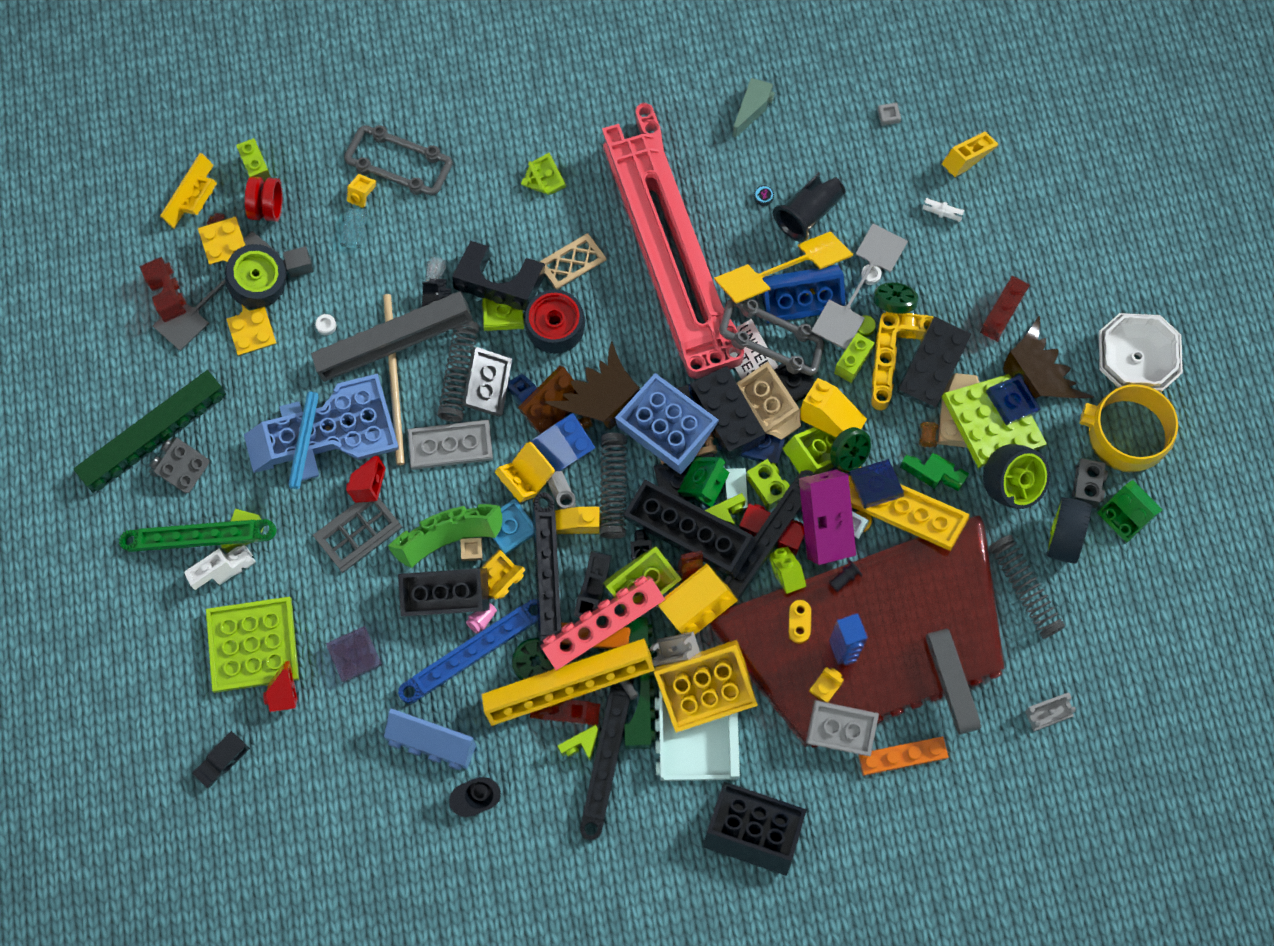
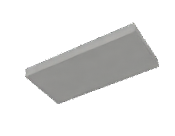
M489 420L408 429L410 465L412 470L493 460Z

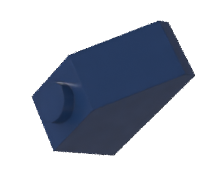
M522 373L508 381L507 386L519 406L537 389L536 385Z

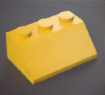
M706 563L664 597L665 600L658 604V606L681 634L694 632V635H696L738 600L726 583Z

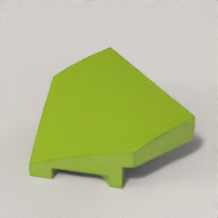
M550 153L532 162L529 161L527 173L521 182L522 186L547 195L567 187Z

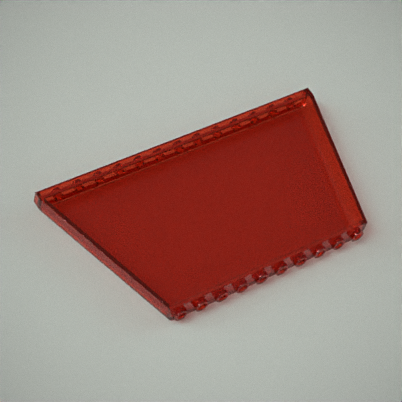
M980 515L968 519L951 551L918 537L854 561L853 563L858 566L863 576L859 577L857 575L855 577L856 580H851L839 592L832 588L829 581L833 580L843 571L842 568L844 566L847 568L849 564L806 579L807 587L786 594L782 588L728 608L709 623L710 627L723 644L734 640L738 641L749 677L805 747L811 745L806 743L814 700L821 701L809 690L826 667L837 670L844 680L828 703L879 713L877 724L884 721L883 717L888 715L896 717L903 714V710L911 707L914 710L923 706V702L931 699V702H935L943 698L944 692L926 640V634L946 628L949 629L968 685L970 684L971 687L983 683L982 679L987 677L995 679L1003 675L1002 672L1005 666L985 527ZM797 600H804L811 607V633L809 639L802 644L794 643L788 633L790 606ZM799 607L796 609L798 613H804L803 608ZM858 613L867 635L866 643L859 658L856 659L857 662L847 666L844 663L838 665L829 642L836 621ZM796 629V632L798 634L804 633L803 629Z

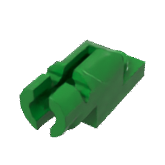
M932 453L925 465L921 464L922 462L917 457H910L906 454L900 465L901 469L933 489L942 481L943 485L959 491L969 475L962 468L954 472V463Z

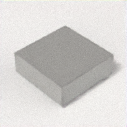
M897 103L878 105L881 126L901 122Z

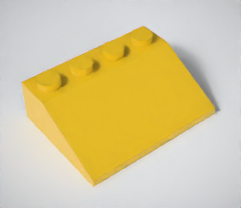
M737 640L701 651L689 660L662 664L655 668L654 674L675 732L758 706Z

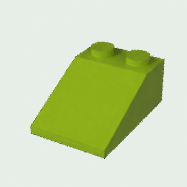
M813 427L794 435L783 447V450L799 473L804 470H810L816 475L834 467L830 459V452L837 437Z
M655 546L618 570L604 581L603 584L615 598V594L625 587L629 589L635 585L633 582L639 577L650 576L663 595L682 579ZM641 592L635 593L633 602H640L643 594ZM619 604L622 607V609L625 610V606L623 604Z

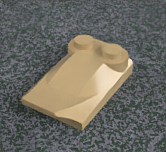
M766 362L737 382L766 434L784 439L801 427V410L769 362Z
M954 373L943 394L980 383L978 376ZM941 397L938 444L968 448Z

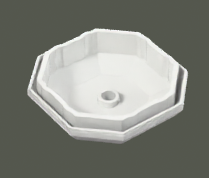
M1119 313L1099 331V370L1118 388L1137 384L1162 392L1183 373L1181 334L1161 315ZM1134 355L1139 356L1140 360L1135 359Z

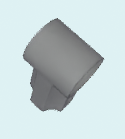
M554 472L547 483L555 498L558 509L576 507L575 496L571 492L563 472ZM564 499L572 501L569 505L561 504Z

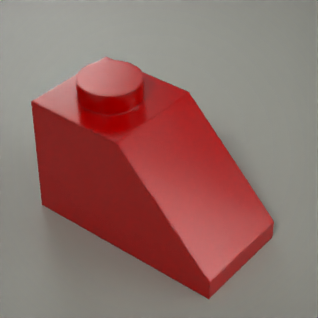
M379 456L372 457L351 474L346 490L355 503L378 501L386 469Z
M290 661L284 662L268 683L266 692L263 693L264 704L269 706L270 712L296 708L298 699Z

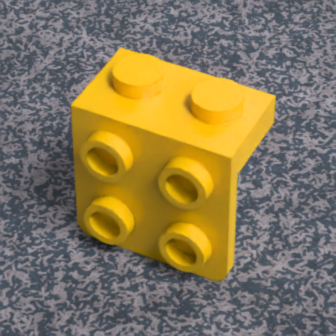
M528 442L511 463L498 467L495 474L513 494L514 498L521 503L536 497L555 470L532 442Z
M498 550L481 567L487 568L489 598L495 600L498 598L502 599L509 592L508 588L513 583H518L524 576L522 573L525 571V568L515 565L501 550Z

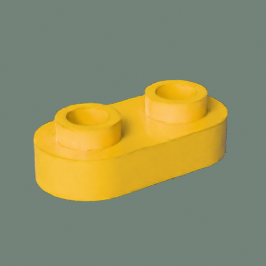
M804 600L793 602L789 610L788 633L790 639L797 644L806 642L811 633V607ZM801 607L804 609V613H798L796 609ZM801 628L803 629L804 633L798 634L796 632V629Z

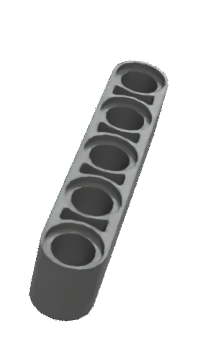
M946 628L926 634L927 644L957 733L962 735L980 730V719L949 629Z

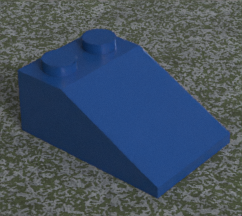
M574 413L530 441L552 465L555 472L562 471L595 449V446Z

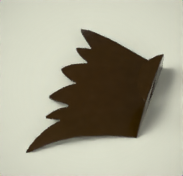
M1039 316L1025 337L1008 354L1003 366L1005 374L1011 376L1023 400H1032L1040 396L1094 398L1090 394L1071 388L1076 382L1063 378L1071 368L1066 365L1054 364L1058 356V349L1044 350L1046 338L1038 340ZM1017 373L1022 374L1024 377L1022 385L1014 378Z
M611 342L608 353V365L602 361L599 362L601 373L586 367L585 372L588 383L577 380L571 381L572 387L578 394L565 393L563 396L569 401H545V403L571 413L603 421L605 426L611 430L617 425L615 417L621 412L620 409L630 402L638 393L640 387L623 368L613 342Z

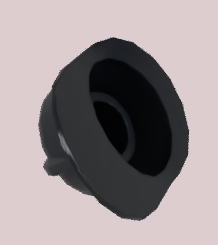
M476 777L454 788L449 797L450 808L461 817H470L489 810L500 801V787L491 778Z

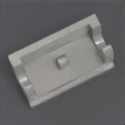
M694 632L659 638L650 647V651H657V657H654L652 660L654 666L689 660L700 652Z
M1069 692L1030 706L1025 711L1033 731L1074 716L1076 708L1070 704L1072 697Z

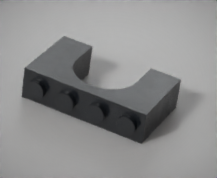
M470 241L452 276L453 289L475 295L478 298L492 300L497 304H505L514 309L526 311L529 302L535 297L545 277V263L526 258L518 275L513 280L505 283H494L482 275L490 259L489 246Z

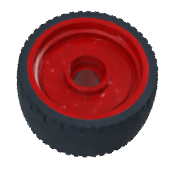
M551 289L537 294L529 302L525 312L527 335L537 348L547 353L559 354L569 351L580 342L584 333L585 315L581 304L576 297L564 290ZM559 322L557 325H552L551 323Z

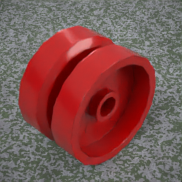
M250 176L245 190L247 218L260 221L264 216L266 221L278 222L283 201L280 179L267 178L264 182L261 177Z

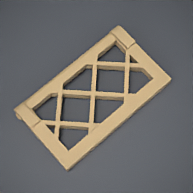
M587 233L539 262L545 263V275L553 287L558 290L607 259ZM586 242L589 245L588 250L577 248ZM570 251H574L572 260L561 258ZM576 252L587 253L586 261L574 260ZM590 254L597 256L596 260L588 263ZM557 261L555 270L549 269L547 265ZM559 262L571 263L569 272L558 270ZM573 264L584 266L571 273ZM556 274L566 275L567 277L558 282Z

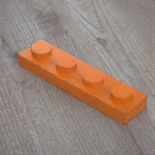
M944 737L873 750L870 757L858 754L863 776L949 758Z

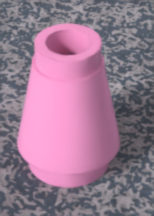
M489 603L490 610L474 612L468 616L466 624L473 632L478 634L480 631H483L497 612V609L491 603Z

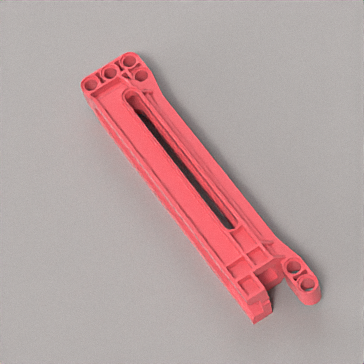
M642 103L636 108V123L641 135L624 139L619 124L602 128L606 141L603 144V149L678 354L684 363L689 377L700 379L725 366L728 369L740 366L744 358V349H736L732 345L731 340L725 339L719 332L724 308L664 153L658 120L652 106ZM650 190L657 194L704 324L699 323L696 319L649 193ZM730 319L727 330L737 333V329ZM735 352L738 353L740 356L732 357L730 356V354ZM716 358L719 359L720 362L712 363L710 360ZM697 364L701 366V368L696 370L693 369L691 366Z

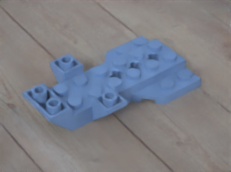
M378 374L338 383L323 407L316 408L302 481L319 476L314 457L315 454L339 449L361 460L399 450ZM299 401L279 406L282 417L261 422L244 434L253 473L274 468L273 465L294 459L303 416ZM365 416H370L372 420L367 421ZM350 421L351 425L347 426L345 422ZM330 426L331 430L327 431L325 427Z

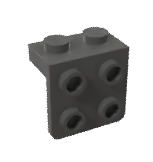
M177 437L170 440L167 439L161 447L163 451L160 456H155L151 461L149 473L155 477L160 476L182 492L189 493L208 466L209 459Z

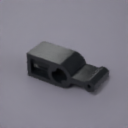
M230 731L211 750L206 760L192 774L206 788H210L250 748L233 731Z

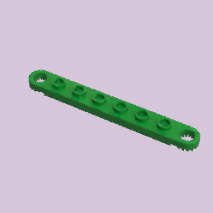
M267 519L141 528L139 530L129 529V531L126 530V532L120 535L119 544L124 550L135 552L265 542L275 536L277 529L275 524ZM264 526H269L270 531H268V533L264 535H261L262 528ZM134 536L133 544L131 543L128 546L126 544L128 538Z

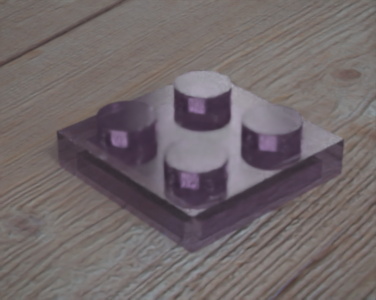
M365 626L326 643L343 683L382 666Z

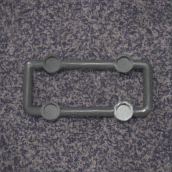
M367 125L359 127L344 155L345 162L356 167L359 174L367 175L372 173L409 187V191L413 195H420L422 193L431 196L436 195L440 191L453 164L452 159L440 153V149L437 146L430 145L426 148L389 134L387 129L381 125L375 128ZM364 133L372 135L377 143L388 141L423 154L430 163L444 162L445 164L433 187L425 186L420 178L414 177L410 180L371 165L370 160L361 157L358 160L352 158Z
M732 299L727 301L719 332L724 338L731 340L732 345L736 349L742 350L746 347L786 365L787 370L792 374L802 372L811 376L818 371L824 349V341L820 336L811 332L812 327L810 325L801 324L797 326L758 308V303L753 299L737 304ZM733 307L740 308L741 313L745 317L751 318L755 315L793 332L796 339L801 342L808 340L815 342L816 348L811 367L804 365V360L800 356L788 358L750 341L749 335L745 331L737 333L728 331L727 328Z

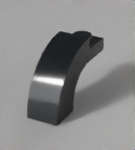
M596 551L590 552L585 579L576 603L575 617H580L587 611L593 612L598 609L597 605L602 602L606 588L603 582L608 579L612 555Z

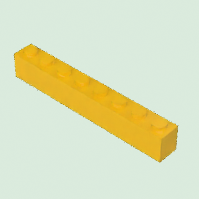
M641 639L565 665L558 670L553 669L483 693L484 713L490 725L493 726L655 671L651 653L645 639Z

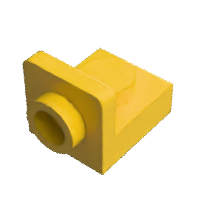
M358 174L347 186V202L364 208L367 196L376 187V180Z
M826 667L809 692L822 702L828 703L844 681L841 678L842 675L834 668L829 669Z

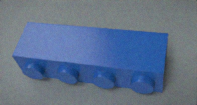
M858 613L836 621L829 642L838 665L844 663L847 666L857 662L856 659L859 658L866 643L867 635Z

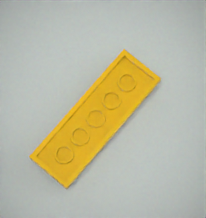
M862 467L851 472L849 475L852 508L949 551L953 548L969 519V514Z

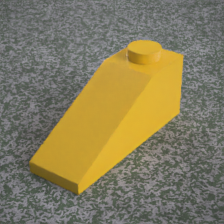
M985 131L952 147L942 165L950 174L956 177L974 166L999 144Z
M573 507L555 510L556 534H600L599 507Z

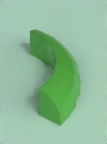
M478 504L477 508L466 509L465 506L440 512L420 521V526L411 532L407 530L403 532L388 547L401 563L413 568L428 554L460 539L473 537L496 538L502 526L500 506Z

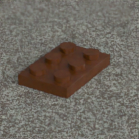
M561 365L518 407L539 435L561 421L569 413L568 411L550 406L545 401H569L563 394H578L571 384V381L574 379Z

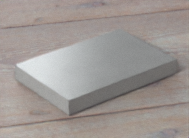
M814 700L806 743L870 757L879 713Z

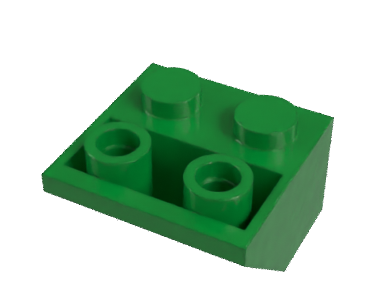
M1132 480L1124 485L1097 513L1127 543L1163 509Z

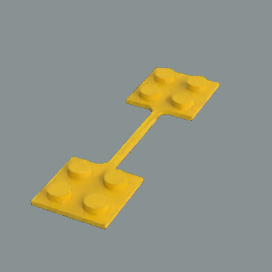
M236 217L198 228L209 265L221 261L228 262L230 256L237 249L245 246ZM242 305V312L239 315L226 319L238 356L277 344L265 306L250 311Z
M830 231L798 244V247L805 253L801 257L760 274L756 273L747 264L717 276L714 280L737 304L769 291L770 287L763 281L765 276L805 260H810L819 269H823L850 258L853 254Z

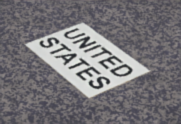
M752 319L736 327L737 332L745 331L748 333L750 341L768 348ZM745 347L743 362L740 366L735 367L742 380L766 362H769L773 369L778 368L775 360ZM735 352L730 354V356L732 357L740 356L738 353Z

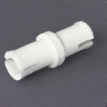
M926 198L924 203L930 204L932 207L923 205L922 209L938 214L940 218L947 217L958 222L961 221L962 217L955 215V213L964 214V210L949 206L946 202L940 203Z

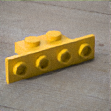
M199 153L160 215L172 228H175L184 212L198 215L217 184L213 179L206 178L214 165L202 153Z

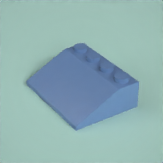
M656 373L615 417L619 429L679 474L694 460L719 422L716 417Z

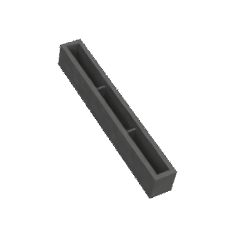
M460 291L438 301H433L419 309H414L407 314L395 317L383 324H378L371 329L359 332L354 336L339 340L330 346L320 348L311 353L317 374L323 382H326L471 322L473 319L468 304Z

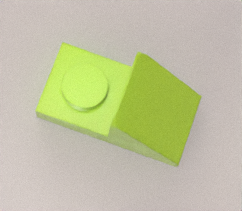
M740 493L705 511L734 525L730 513L736 514L742 511L746 499Z
M595 725L557 745L562 757L565 755L568 757L573 756L579 752L578 748L582 747L590 761L598 736L597 726Z

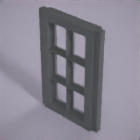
M378 497V501L354 503L313 534V537L339 570L344 573L403 527ZM374 503L380 512L367 522L360 513ZM384 515L389 524L376 533L370 524ZM357 516L363 525L349 535L343 526ZM367 528L372 537L358 546L352 538ZM340 530L346 538L332 548L326 539ZM349 541L355 550L341 560L335 551Z

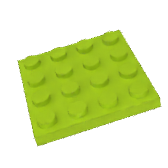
M1009 374L949 391L941 396L978 468L984 467L988 458L999 447L1008 444H1018L1038 450L1047 445Z
M291 597L206 609L211 682L214 693L268 685L285 661H290L294 681L299 680Z

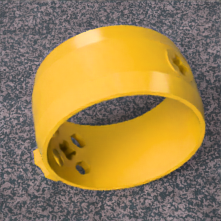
M1137 384L1115 389L1107 394L1098 406L1086 403L1079 423L1089 427L1090 443L1099 459L1109 467L1122 472H1140L1158 464L1173 448L1178 431V418L1171 402L1159 391ZM1120 401L1135 402L1147 407L1159 418L1164 428L1165 445L1163 451L1148 457H1135L1120 452L1110 444L1102 431L1100 422L1101 410L1112 403Z

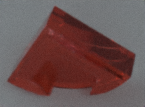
M216 213L215 216L210 215L207 225L226 220V218L221 213Z

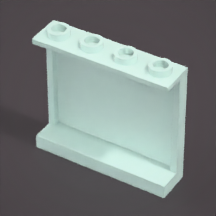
M659 691V697L655 698V711L659 710V719H655V732H660V740H656V753H660V762H656V775H661V781L739 780L738 712L675 732L662 693Z

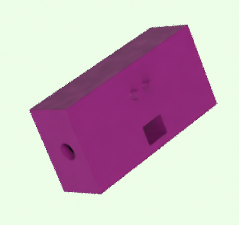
M833 470L799 478L807 559L821 565L856 556L848 474Z

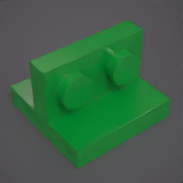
M695 457L678 493L684 497L695 498L707 508L713 507L730 473L723 468L725 461L720 457Z

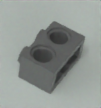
M1082 458L1076 465L1071 499L1089 503L1092 505V508H1096L1100 502H1103L1105 490H1102V485L1106 482L1108 471H1105L1106 463ZM1087 471L1094 472L1096 477L1089 476ZM1084 490L1091 491L1093 497L1087 496Z

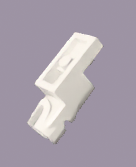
M245 545L236 547L226 555L219 548L184 573L191 587L196 590L212 578L221 585L234 575L240 574L243 567L249 568L256 561L252 558V553Z

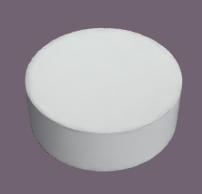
M869 264L863 267L861 279L869 268ZM874 266L864 283L868 285L877 284L881 278V269L878 266Z
M324 314L317 318L315 326L320 334L330 335L336 330V322L331 315Z

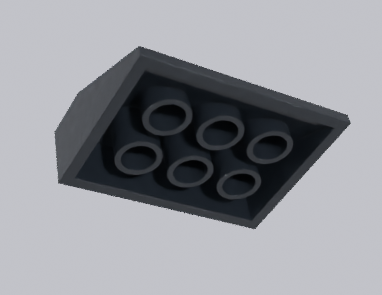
M723 782L702 847L787 876L807 809Z

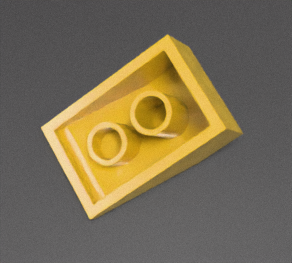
M819 378L813 384L800 408L801 421L834 437H838L841 432L851 427L862 429L867 420L836 386Z

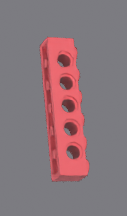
M650 576L639 577L633 582L635 585L629 589L626 587L622 588L615 594V598L610 601L606 599L597 605L598 609L593 612H585L579 617V621L574 624L572 622L561 628L562 632L556 636L552 634L546 637L540 646L555 670L563 667L663 602L665 598ZM641 592L643 594L642 600L638 603L633 602L634 594ZM623 604L625 606L624 612L622 614H615V607ZM600 616L607 617V622L603 626L596 624V620ZM581 628H588L589 633L586 637L581 638L578 636ZM565 639L571 641L568 649L560 648L561 641Z

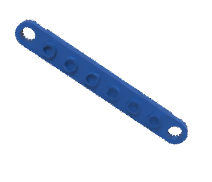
M537 599L529 600L401 684L398 692L401 700L408 704L415 703L537 623L538 614L534 616L529 612L531 606L537 605ZM407 687L415 688L416 693L411 698L404 696V690Z

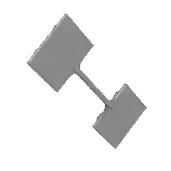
M872 224L855 254L867 260L870 265L849 303L846 306H841L829 300L811 332L846 350L865 319L854 313L850 308L865 279L874 266H878L891 273L908 241Z

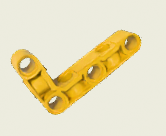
M889 312L881 315L876 336L872 375L871 404L876 410L886 409L891 400L894 386L892 381L896 365L897 338L921 340L926 331L924 326L929 325L933 316L913 313L894 314ZM885 321H889V322H891L893 325H892V326H887V325L884 324V322H885ZM885 358L889 360V363H883L880 359ZM877 396H883L886 400L880 401L877 399Z

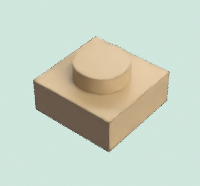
M482 538L460 539L461 561L483 560Z

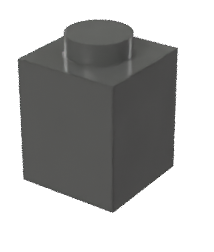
M306 246L283 252V262L291 278L314 272Z

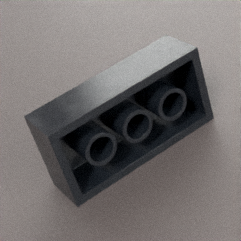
M934 316L916 349L896 393L929 409H935L968 343L971 333Z
M727 366L690 383V393L695 402L719 420L712 432L728 460L765 443L766 434Z
M487 568L398 574L401 616L490 610Z

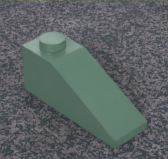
M754 78L750 79L734 124V137L740 135L767 110L769 103H773L775 92H772V83Z

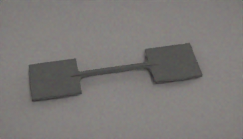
M253 231L243 239L246 246L261 244L274 250ZM225 279L196 307H191L184 300L180 299L152 326L181 351L209 324L199 314V310L226 285Z

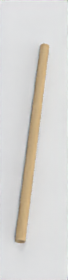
M390 294L383 295L385 322L393 319ZM396 353L388 355L393 428L399 450L395 451L396 465H404Z

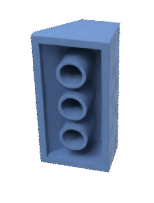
M394 709L389 711L384 738L389 741L388 745L400 749L401 746L409 749V753L420 756L421 753L428 755V759L436 763H441V760L448 762V766L456 770L468 768L476 748L473 737Z

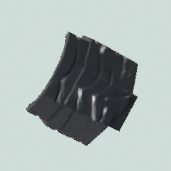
M430 278L429 282L422 281V307L452 294L451 288H447L446 279Z

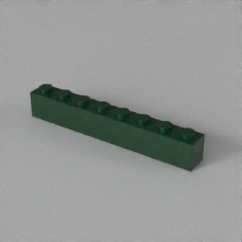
M207 369L74 467V471L92 493L103 489L107 482L119 477L127 467L138 463L142 456L154 451L158 444L170 439L177 430L186 427L196 416L204 414L212 404L220 402L223 396L226 395L225 391Z

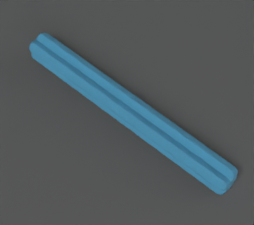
M316 392L307 393L288 484L291 489H299L301 486L318 402V393Z

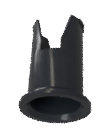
M818 172L785 205H777L773 209L774 220L778 227L791 239L797 242H804L809 237V230L845 196V187L837 177L822 183L820 173Z

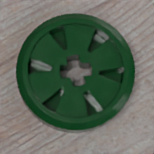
M890 282L876 287L873 301L880 309L886 312L904 314L913 311L917 307L918 294L914 289L905 284Z
M851 427L841 432L835 439L830 452L833 466L846 473L860 468L870 454V436L857 427Z
M539 638L523 641L513 653L512 667L519 680L555 669L550 660L541 654ZM539 657V662L541 664L539 666L536 664V666L533 667L531 659Z

